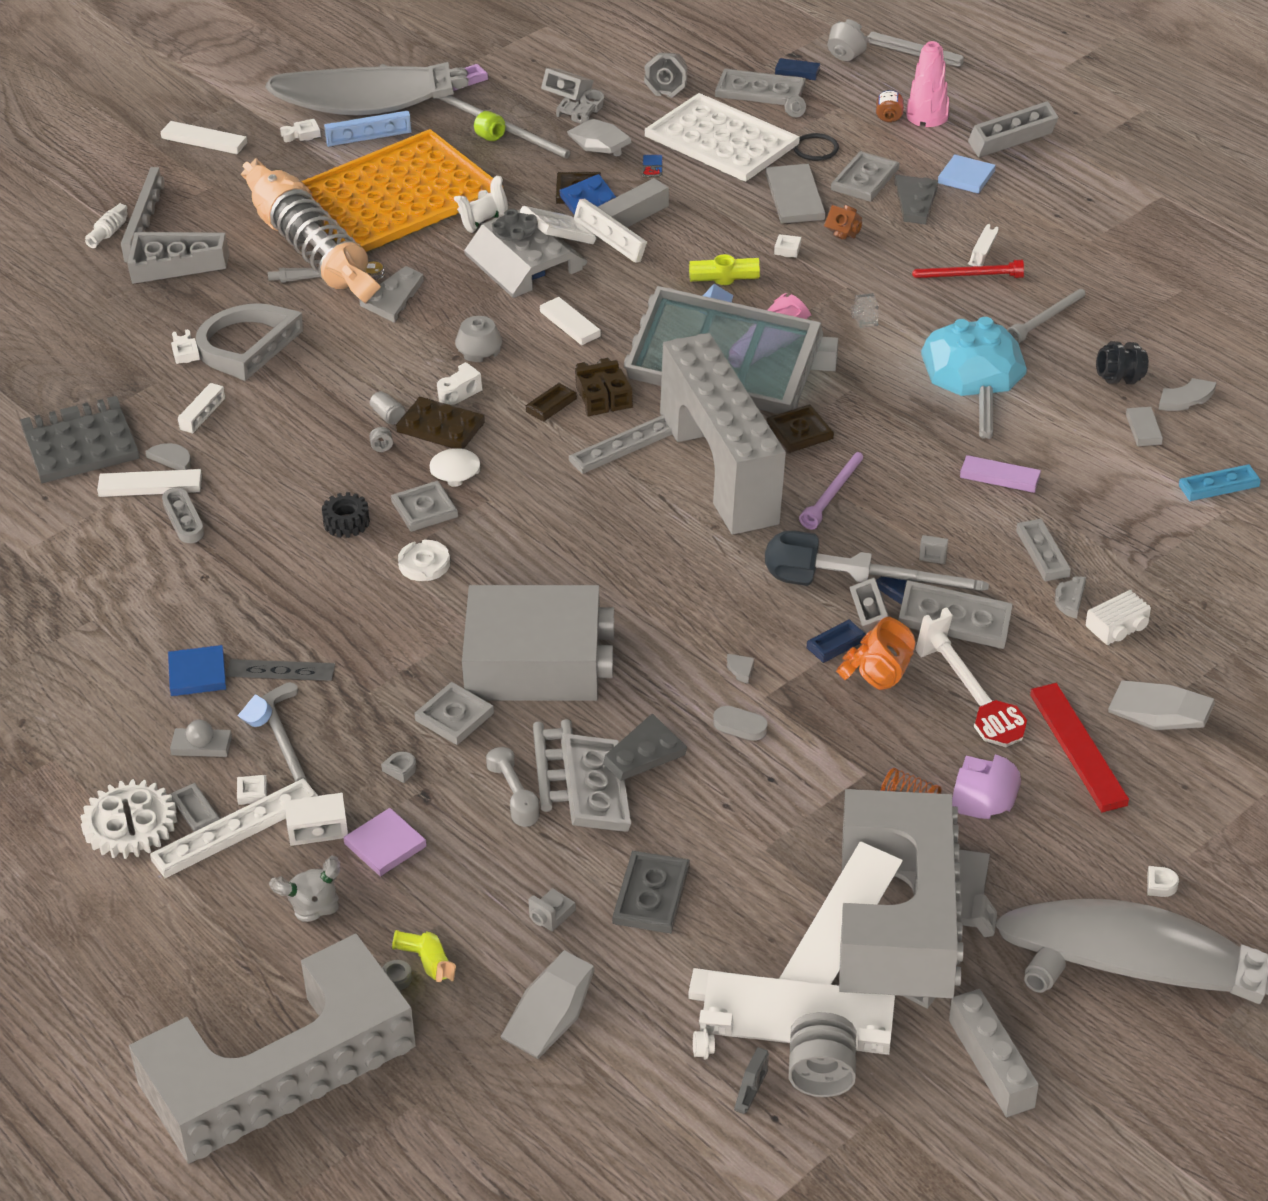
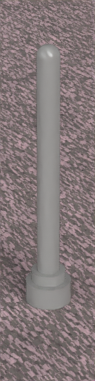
M1078 289L1026 323L1014 324L1007 331L1018 343H1021L1026 339L1029 331L1083 298L1086 294L1085 290Z

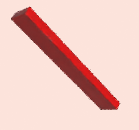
M1052 683L1032 688L1031 698L1101 813L1128 806L1129 798L1058 684Z

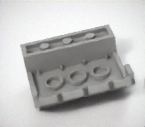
M498 218L482 224L464 250L465 255L512 298L532 291L533 274L568 261L569 273L573 274L583 270L582 266L587 264V260L561 237L546 235L538 228L531 236L521 240L506 241L497 238L492 232V223Z

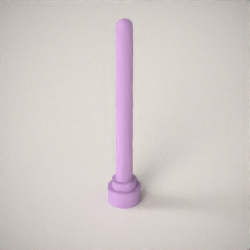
M855 453L816 504L804 509L799 516V520L805 528L810 530L817 528L822 521V511L863 460L862 453Z

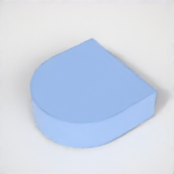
M255 694L238 716L250 726L259 727L269 720L272 708L264 699Z

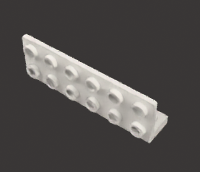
M711 971L708 973L704 1009L700 1012V1031L706 1028L708 1034L790 1043L791 1026L798 1018L806 1014L826 1012L843 1016L853 1023L857 1030L856 1051L889 1055L895 995L839 992V986Z

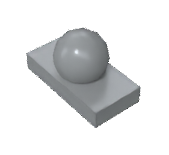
M201 719L192 721L186 729L175 728L170 747L171 755L227 757L232 739L231 730L212 729L207 721Z

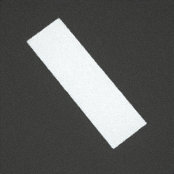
M860 841L779 979L831 985L840 970L843 903L877 905L903 860Z

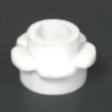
M704 1028L703 1031H694L693 1054L694 1057H703L706 1060L709 1054H714L715 1038L713 1034H708V1030Z

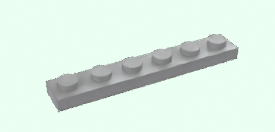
M150 167L123 236L121 247L124 262H128L134 233L145 232L146 227L150 226V217L155 212L156 202H159L160 190L164 189V177L160 175L159 167Z

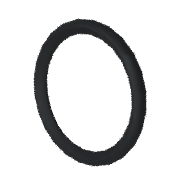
M810 133L800 136L799 142L808 138H823L833 143L834 150L827 155L810 156L801 153L798 145L793 148L795 153L801 158L821 161L833 157L838 152L839 146L837 141L829 135Z

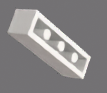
M210 383L204 388L183 413L179 415L178 423L180 430L194 433L225 399L224 387Z

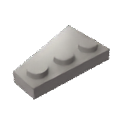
M408 266L403 267L380 284L381 288L366 304L360 300V306L395 323L400 310L403 311L405 309L407 300L414 296L424 282L423 274Z

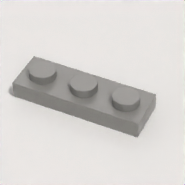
M1042 519L1017 523L1016 532L1044 581L1070 577L1071 569Z

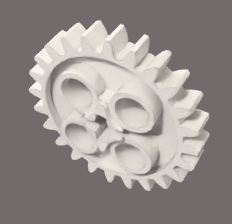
M134 779L127 786L122 781H119L118 788L108 785L107 793L100 790L97 791L99 798H90L91 806H84L85 814L81 815L83 835H85L86 842L91 843L92 849L100 848L101 855L111 851L112 858H115L118 853H123L124 859H127L129 852H133L136 857H139L140 850L144 849L147 853H151V845L161 847L160 839L168 840V832L175 830L174 823L177 822L176 806L171 794L166 795L165 788L158 790L156 783L147 787L146 780H143L139 785H135ZM124 802L129 803L135 829V835L133 836L129 834L123 807Z

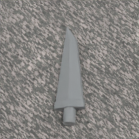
M279 268V271L268 272V281L280 280V283L321 277L319 272L314 271L313 268Z

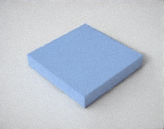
M954 155L938 176V183L979 194L995 172L996 165Z

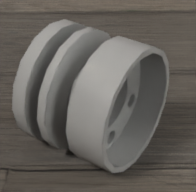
M816 1012L806 1014L793 1023L790 1034L789 1081L794 1088L814 1097L837 1096L851 1089L855 1084L856 1078L855 1056L857 1030L852 1022L837 1014Z

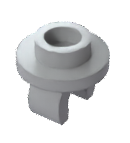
M799 96L790 97L784 103L785 112L794 118L802 116L806 110L804 99Z

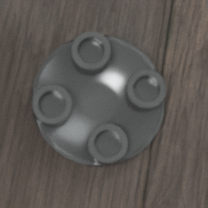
M508 209L504 212V216L492 223V232L497 238L506 241L525 239L537 230V217L534 214L518 213L516 209Z

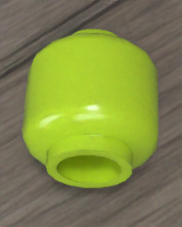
M491 111L481 112L474 121L475 133L488 141L499 140L505 132V120L502 116Z

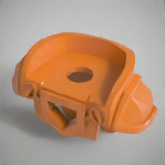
M885 617L881 619L873 630L869 631L860 641L862 645L858 649L852 647L844 655L843 659L845 661L837 668L836 672L843 680H846L860 665L859 671L862 677L873 687L879 690L891 688L902 678L911 660L910 658L914 653L916 644L914 635L900 621L892 617ZM887 645L895 650L897 656L893 655V653L887 648Z

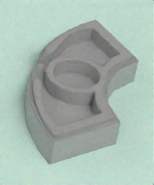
M1192 378L1183 387L1174 389L1164 388L1159 403V410L1181 411L1187 410L1189 406L1198 403L1202 405L1214 394L1216 382Z

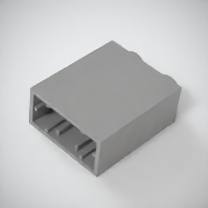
M469 585L462 653L464 689L485 701H597L598 678H613V645H600V640H614V607H600L599 585Z

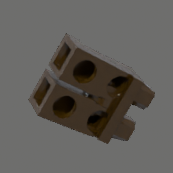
M603 358L593 365H588L585 362L576 364V389L583 399L588 417L609 413V407L612 412L633 408L632 387L619 367L617 360L611 361L609 358Z

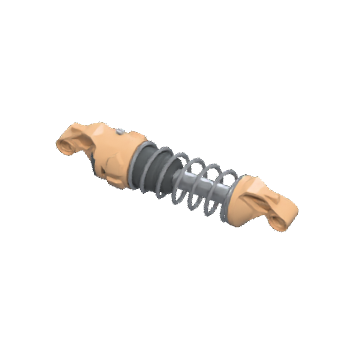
M257 158L251 163L246 162L243 165L245 170L241 175L247 180V184L252 190V203L257 209L260 218L272 229L279 231L281 236L286 237L288 243L294 246L297 253L301 254L306 262L310 263L314 271L319 272V275L328 286L334 289L349 287L366 304L381 286L366 272L368 255L365 250L347 234L345 229L339 226L336 220L331 218L327 211L323 210L321 205L313 199L311 191L297 177L284 170L270 171ZM328 221L329 225L324 226V222ZM329 229L328 235L323 230ZM333 229L337 230V234L332 235ZM333 238H338L337 244L332 240ZM311 243L314 247L313 251L306 252L307 244ZM319 252L323 256L322 259L314 260L315 253Z

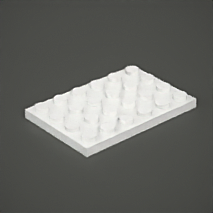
M700 93L645 128V137L745 182L797 146L800 138L793 133Z

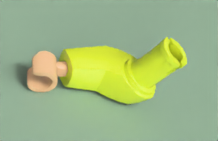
M395 930L392 942L393 950L398 949L418 953L426 974L436 980V982H441L447 978L454 981L456 965L449 962L437 935L428 931L422 935Z

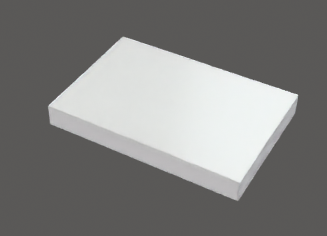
M522 206L520 213L536 215L537 228L546 235L594 244L597 238L591 231L573 220L572 216L528 206Z

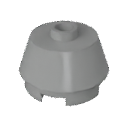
M847 19L846 22L838 21L831 27L827 43L831 54L839 60L851 61L864 53L869 37L868 35L865 36L860 30L862 26L850 19Z
M472 316L461 323L455 345L458 352L460 351L464 354L465 360L483 362L484 357L491 355L496 357L499 354L502 337L492 319L485 316Z

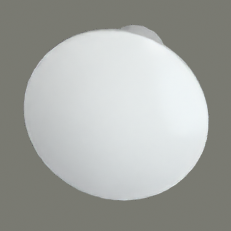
M448 449L432 458L430 472L438 479L447 481L449 486L457 487L464 480L480 472V461L471 451Z

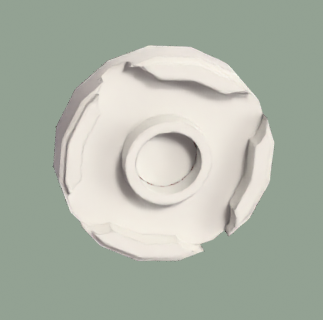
M422 540V543L418 544L416 542L409 543L402 548L398 555L399 569L404 576L411 580L431 581L445 574L450 567L448 549L443 544L433 540Z

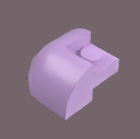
M996 754L993 762L966 756L957 776L952 806H958L959 814L982 819H990L991 815L1000 814L1006 810L1010 812L1021 784L1020 772L1012 762Z

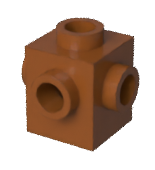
M831 205L824 227L834 232L833 236L846 240L847 237L855 239L856 234L862 228V217L856 213L857 209L844 205V208Z

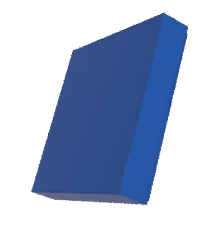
M223 645L168 652L171 696L226 689Z

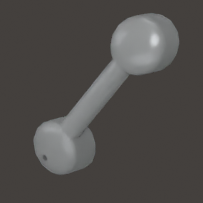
M506 747L494 748L486 755V766L491 772L503 773L513 792L510 799L511 819L514 823L523 827L535 824L539 819V801L533 792L524 790L513 769L515 765L514 752Z

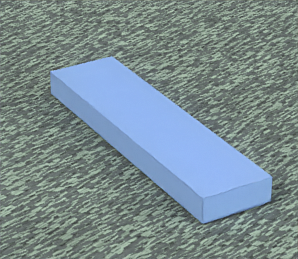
M409 111L324 124L328 147L411 133Z

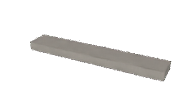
M662 415L569 455V461L584 474L672 435V430L670 426H667L665 417Z

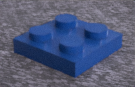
M599 174L560 190V197L574 215L579 199H586L598 207L616 198Z

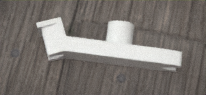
M990 224L986 225L972 251L968 265L983 266L985 258L997 236L998 227L991 230Z

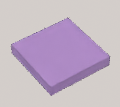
M388 808L344 836V844L373 871L382 876L425 848L426 839L391 808Z

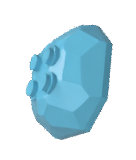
M981 317L976 322L958 319L954 324L935 330L926 339L921 350L931 383L960 396L979 394L980 388L983 385L985 387L991 386L993 393L1009 391L1026 375L1027 371L1019 343L1002 325L994 324L993 320L989 317Z

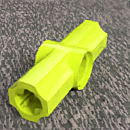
M723 254L716 256L714 260L690 261V282L715 281L719 285H729L734 280L759 279V258L734 259L730 255Z

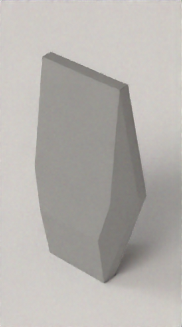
M593 118L567 131L568 135L585 151L613 153L614 156H620L622 154L621 148L632 143L631 138L613 124Z
M1122 680L1108 708V712L1153 730L1205 727L1215 702L1213 698L1172 685Z
M564 950L525 990L500 1036L501 1039L539 1059L579 1018L595 970L594 966Z

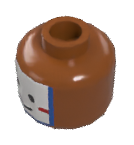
M892 90L882 92L876 102L878 118L885 122H895L901 118L904 109L902 95Z

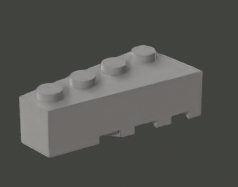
M135 232L127 262L132 284L226 269L229 257L226 234Z

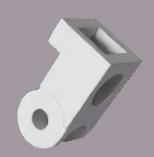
M466 362L458 366L459 371L451 375V377L442 378L437 382L439 402L455 405L482 391L481 373Z

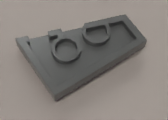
M895 174L894 182L895 186H897V195L900 199L903 221L926 225L937 192L938 180Z
M652 713L605 755L603 764L622 781L685 756L687 746Z

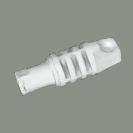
M119 203L111 210H108L94 224V230L85 237L86 244L91 248H96L103 239L110 238L126 221L127 206Z

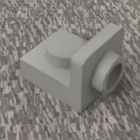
M553 888L541 899L534 895L528 899L529 917L535 924L544 926L551 932L576 910L574 901Z

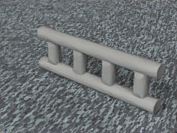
M568 719L562 720L561 728L544 729L542 722H535L533 724L541 810L544 812L552 810L553 802L569 801L568 790L551 791L550 789L551 781L566 780L565 769L548 770V761L564 760L562 748L546 750L545 742L546 740L562 739L564 733L573 734L572 722Z

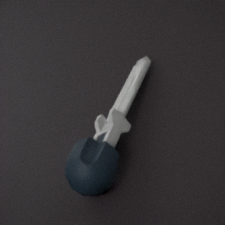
M783 531L769 541L765 550V564L768 571L776 579L791 584L810 585L813 582L816 568L849 573L859 583L868 580L870 574L969 590L984 591L989 588L988 583L975 579L871 563V553L860 552L852 558L818 554L819 537L814 533Z

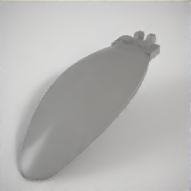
M449 62L428 67H355L283 73L272 76L265 87L274 96L308 109L342 115H371L407 108L431 97L435 99L453 95V87L456 89L468 86L469 79L467 78L468 73L465 68L450 69Z
M1071 899L1017 908L1002 915L996 921V927L999 929L1002 938L1006 941L1035 952L1044 947L1052 948L1058 951L1064 960L1080 965L1165 984L1215 991H1230L1234 995L1258 1004L1262 1002L1265 994L1268 995V954L1242 944L1239 947L1214 930L1187 917L1161 908L1120 900Z

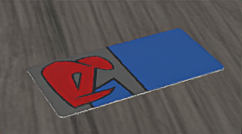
M643 155L642 176H661L662 155Z

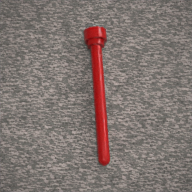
M1023 259L1013 260L1008 265L915 269L912 272V276L914 278L1009 274V276L1014 278H1024Z

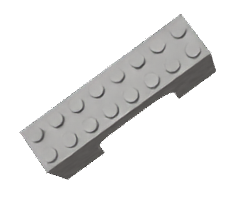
M710 333L663 342L661 416L664 415L665 423L668 427H671L672 434L677 442L705 437L708 441L715 466L713 504L730 533L733 535L779 525L786 452Z
M845 789L842 871L861 841L903 860L894 877L908 883L913 890L914 897L907 902L897 905L843 903L839 992L937 998L954 997V986H960L961 967L956 965L963 961V942H959L962 941L963 924L958 922V920H961L962 902L958 901L961 897V882H957L960 879V862H958L959 825H953L957 824L958 806H952V794Z
M356 933L301 960L307 1000L319 1017L309 1025L247 1056L225 1058L214 1054L206 1046L188 1017L129 1045L138 1085L188 1164L207 1157L211 1152L236 1142L240 1137L265 1127L269 1122L294 1112L298 1107L323 1097L327 1092L343 1084L350 1083L356 1077L370 1070L377 1069L383 1063L397 1056L404 1055L410 1049L416 1047L410 1005Z

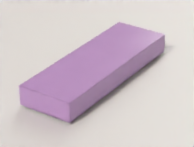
M966 455L960 472V478L1035 493L1041 470Z

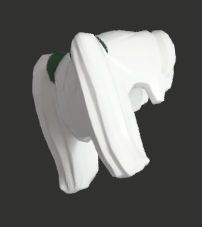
M496 175L492 179L490 184L491 193H488L486 190L479 191L478 200L469 203L465 196L454 197L459 206L457 211L461 215L463 225L469 233H473L479 224L485 220L504 216V212L508 210L501 176Z

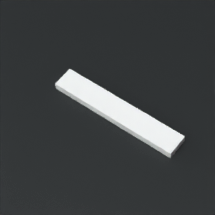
M303 778L150 853L151 861L163 877L167 878L286 819L284 801L318 795Z

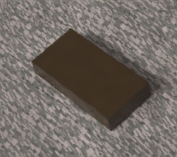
M558 383L525 405L526 412L544 422L577 399V392Z

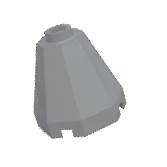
M659 52L645 65L644 83L655 96L666 94L668 95L667 97H674L687 85L688 68L685 60L677 53Z

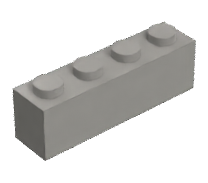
M1046 101L974 125L968 142L978 158L1051 134L1059 117L1050 103Z
M981 989L953 997L951 999L949 1022L1006 1118L1035 1108L1039 1084Z

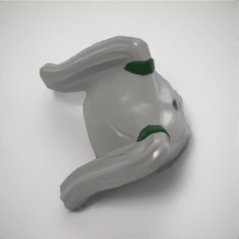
M331 855L325 860L323 869H310L299 873L289 882L282 876L271 878L269 886L274 893L280 896H287L293 906L295 916L300 921L309 922L316 920L320 916L333 914L339 909V897L336 893L334 880L340 872V861L338 857ZM313 896H317L316 901H312Z

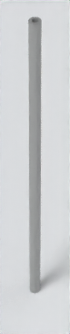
M451 95L437 98L476 117L483 112V110ZM505 121L506 131L565 159L570 156L569 150Z

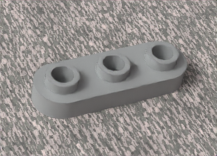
M172 488L165 491L162 495L163 506L179 539L185 543H195L201 540L204 536L203 524L188 493L181 488Z

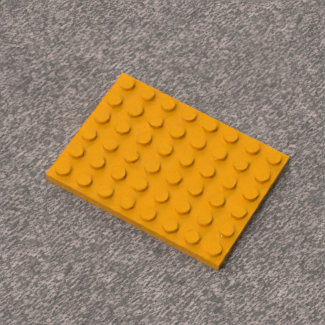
M429 129L301 182L311 191L313 199L321 205L323 210L327 211L331 218L336 220L339 226L345 229L347 234L365 252H368L458 214L457 209L459 206L454 197L465 196L469 203L478 200L479 191L486 190L488 193H491L490 184L493 178ZM325 221L324 226L329 225V222ZM329 229L324 230L327 234L329 233ZM333 229L332 235L337 234L336 229Z

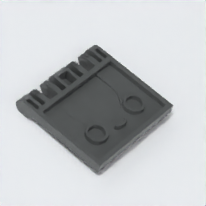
M117 396L107 398L109 410L106 409L103 399L97 400V407L100 413L93 415L88 403L82 404L85 414L83 417H81L77 405L60 409L62 422H58L55 411L49 412V419L52 425L43 427L44 424L40 415L34 416L37 428H33L30 417L20 419L21 427L41 484L140 459L137 446Z

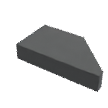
M757 1047L745 1070L734 1111L745 1114L749 1110L768 1072V1050Z

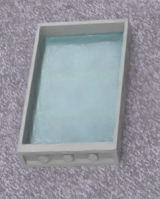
M657 286L655 293L650 295L647 313L642 315L640 321L641 328L639 333L635 334L633 338L632 351L625 358L624 368L629 379L661 386L663 342L710 333L757 408L780 414L796 409L822 340L823 331L821 322Z

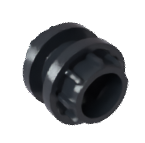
M1110 341L1098 351L1096 358L1097 373L1109 384H1117L1123 377L1126 384L1133 385L1145 377L1149 365L1147 352L1136 342H1127L1123 346L1119 341Z

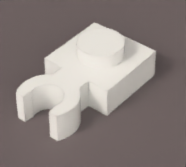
M315 119L295 122L293 127L283 126L280 128L284 142H291L296 138H299L300 141H309L321 137L320 129Z
M188 329L185 330L186 334L184 336H177L176 332L172 333L173 342L171 344L176 364L200 360L195 338L191 339Z

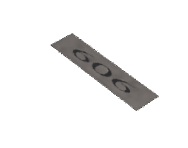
M230 659L226 677L331 681L335 663Z

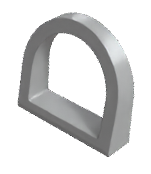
M245 304L223 310L207 319L198 329L196 344L199 357L206 365L246 381L303 332L302 313L269 304ZM257 322L274 327L244 354L219 349L209 343L210 338L218 330L235 323Z

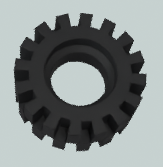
M346 492V496H342V493H338L336 498L332 495L329 497L330 501H324V505H322L323 524L325 530L329 531L330 535L333 536L336 533L339 538L342 535L350 538V534L357 536L359 535L358 531L363 533L365 527L368 528L370 522L368 503L363 496L359 498V494L356 493L351 496L350 492Z

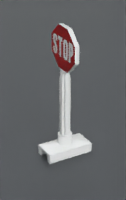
M947 607L942 609L940 618L932 620L929 615L924 616L915 650L920 657L936 651L942 653L980 705L974 728L985 742L1003 747H1008L1022 741L1027 719L1019 708L998 700L992 701L952 648L951 641L947 637L953 616Z

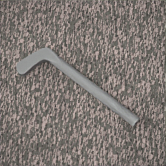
M288 682L265 694L262 699L272 708V714L268 721L295 782L303 778L307 781L275 709L277 703L298 694V686Z

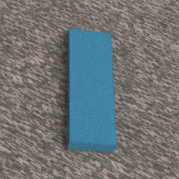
M1250 464L1181 478L1179 480V487L1189 501L1259 487L1261 479Z

